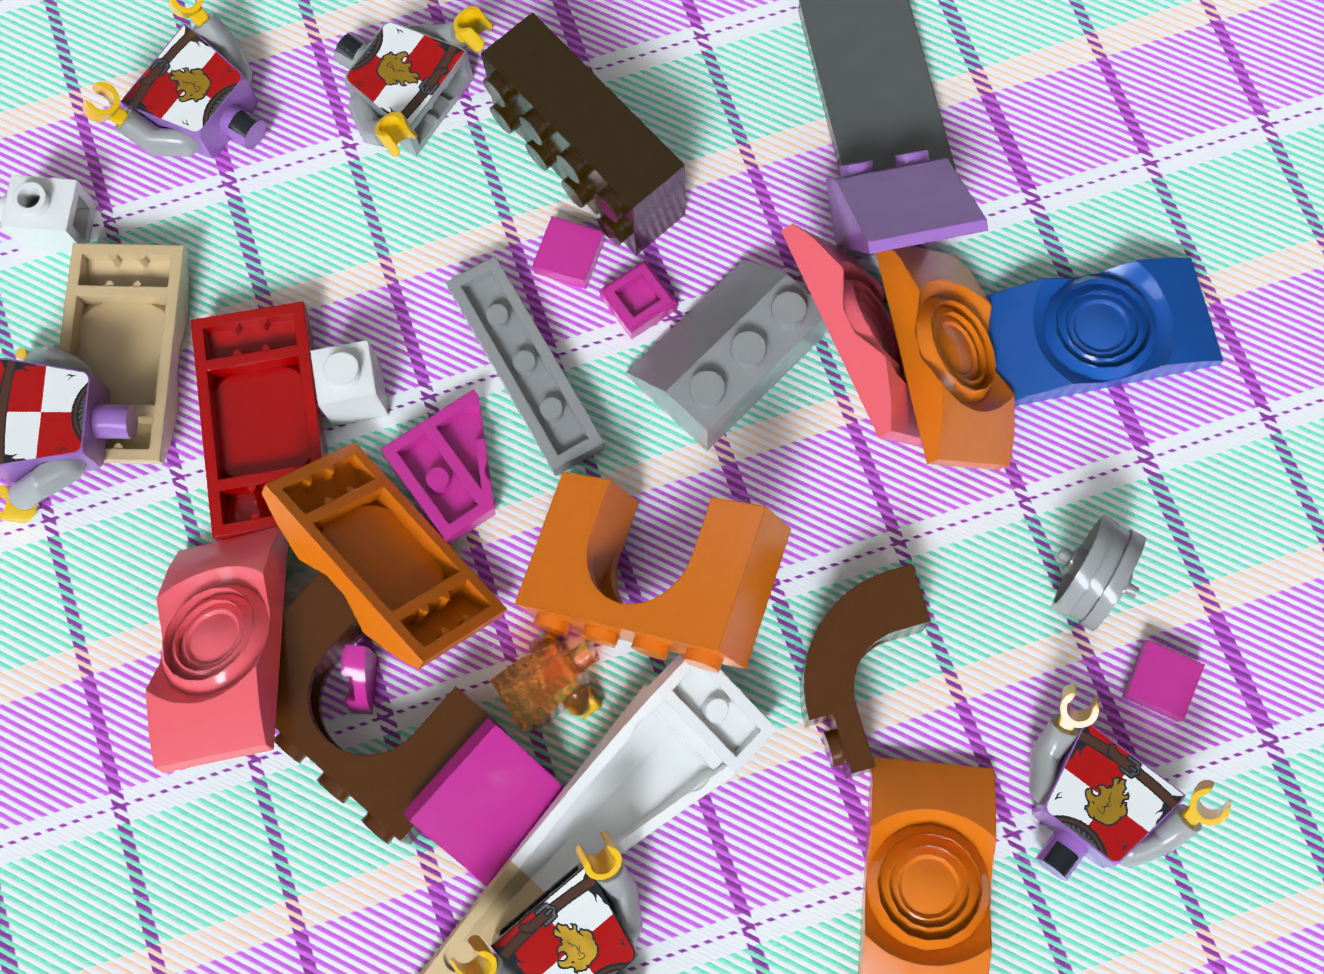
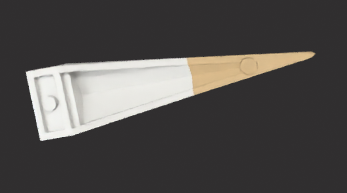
M679 654L649 686L644 685L419 974H457L450 964L452 957L456 958L460 963H468L477 956V953L468 942V938L472 935L480 936L493 953L494 950L491 947L493 935L580 862L576 853L578 845L581 844L586 854H597L605 847V842L600 832L608 831L620 854H623L694 802L736 775L777 731L776 727L721 669L719 673L699 669L684 662V655Z

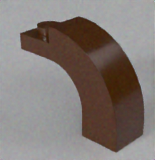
M912 564L877 574L859 583L843 595L823 618L806 653L800 680V704L804 725L806 728L828 721L830 730L822 732L827 756L833 768L842 766L846 779L869 773L876 767L854 697V679L860 660L869 651L883 643L923 632L931 622Z

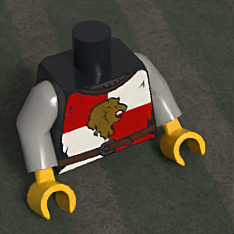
M608 831L600 832L605 842V847L597 854H586L581 844L576 847V853L580 862L493 935L491 947L497 954H493L480 936H470L468 942L477 953V956L468 963H460L456 958L452 957L450 964L456 973L623 974L621 971L638 956L634 941L639 937L643 927L637 884L624 865L611 834Z

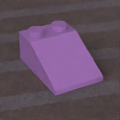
M928 149L895 155L896 166L878 170L874 169L873 160L839 166L841 177L826 179L836 246L872 254L989 231L987 218L948 158L930 159Z

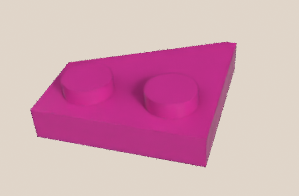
M474 389L381 448L384 459L435 530L449 545L496 515L479 396Z

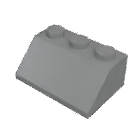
M743 260L626 372V376L708 451L824 337L826 325L812 296L788 274Z

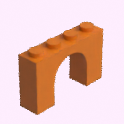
M562 472L515 601L516 605L536 616L533 625L560 636H567L570 628L581 630L583 638L610 648H616L618 639L631 642V649L660 660H667L669 651L684 655V662L709 672L719 673L722 664L746 669L791 528L766 506L711 497L693 554L681 577L667 591L656 598L642 603L625 604L618 592L617 567L639 501L609 479Z

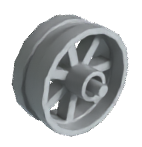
M1104 514L1097 520L1081 546L1077 545L1073 552L1064 547L1060 550L1057 558L1067 562L1064 568L1066 573L1051 605L1054 611L1064 616L1070 615L1076 618L1080 625L1092 631L1100 626L1117 600H1120L1124 593L1132 598H1135L1140 588L1130 582L1146 542L1144 535L1133 529L1128 531L1120 527L1117 521Z

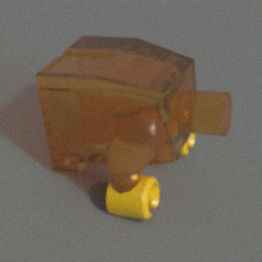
M548 632L543 637L535 638L530 642V655L517 660L490 680L522 732L543 728L566 709L572 715L585 719L601 708L602 701L600 698L597 700L594 698L596 692L589 687L592 682L584 671L600 660L597 650L588 640H584L570 650L566 643H559L557 641L559 635Z

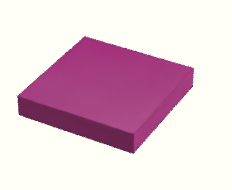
M487 718L404 810L403 815L484 885L488 886L563 790L564 786L492 720Z

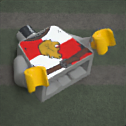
M469 6L463 9L457 15L454 22L446 24H421L405 27L394 22L386 23L370 43L352 33H347L340 39L335 49L334 59L337 63L349 69L344 79L351 97L348 107L359 133L366 143L386 148L390 155L395 158L401 153L397 146L399 143L409 153L417 157L474 79L468 54L464 48L470 47L474 52H480L485 45V41L479 34L485 30H492L494 24L477 6Z

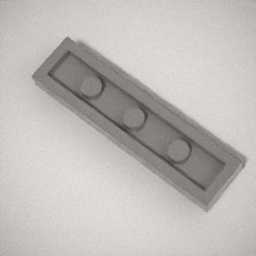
M496 256L448 280L446 284L452 297L554 475L557 476L605 450V443Z

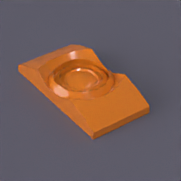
M915 246L877 252L876 256L926 463L1000 470L1010 466L1014 441L1015 393L996 372L994 349L988 335L992 305L975 277L955 255Z
M356 442L265 484L262 495L274 520L297 558L328 576L345 596L364 634L396 658L415 669H421L502 617L507 610L503 603Z
M873 757L876 767L870 771L858 974H989L992 951L990 915L991 878L996 846L994 768Z

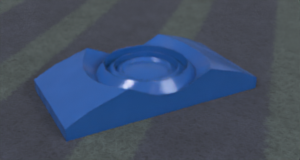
M1169 257L1133 260L1096 274L1075 278H1042L986 296L992 305L988 335L994 349L996 372L1015 393V406L1219 366L1224 361L1191 258Z

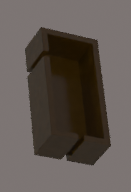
M533 12L481 53L486 73L483 84L492 98L493 105L490 107V112L493 118L505 132L511 134L516 131L524 139L528 154L541 169L546 171L551 167L562 179L561 185L564 191L578 207L583 208L587 204L596 215L598 213L601 215L597 220L604 234L615 245L619 246L624 243L637 256L685 216V164Z

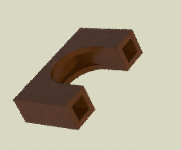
M320 572L283 612L275 726L279 733L275 736L274 742L299 764L306 756L323 771L316 780L341 803L344 804L350 796L367 811V814L361 821L382 841L389 844L396 837L401 842L412 844L422 831L403 815L404 810L487 718L492 720L506 734L507 732L455 686L422 725L401 745L389 751L373 755L353 754L343 750L332 739L326 729L321 708L322 694L328 676L342 659V649H345V645H355L364 633L343 593L328 576Z

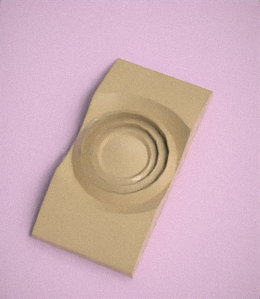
M72 243L59 346L91 366L94 376L109 389L110 404H134L138 416L137 433L133 439H106L104 463L164 464L179 410L177 372L179 352L189 321L188 250L184 245Z

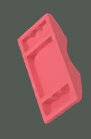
M792 223L781 230L878 438L913 446L921 445L922 442L893 322L884 308V287L856 259L842 249Z
M279 526L179 550L168 567L156 598L162 632L160 664L145 690L148 732L154 768L162 773L274 750L288 541Z

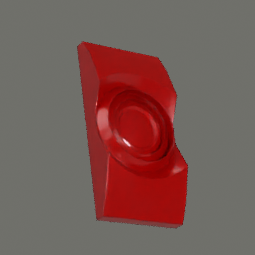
M303 301L190 320L212 538L216 541L277 527L278 525L262 495L265 484L328 455L310 353L315 348L307 307Z

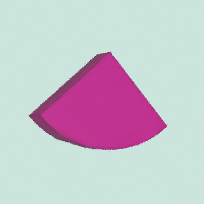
M345 645V649H342V675L350 676L348 695L344 699L347 708L352 714L373 715L378 656L367 646Z

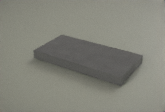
M799 0L798 13L839 171V166L873 160L875 170L896 166L895 155L926 149L929 151L930 159L948 158L956 171L909 0Z

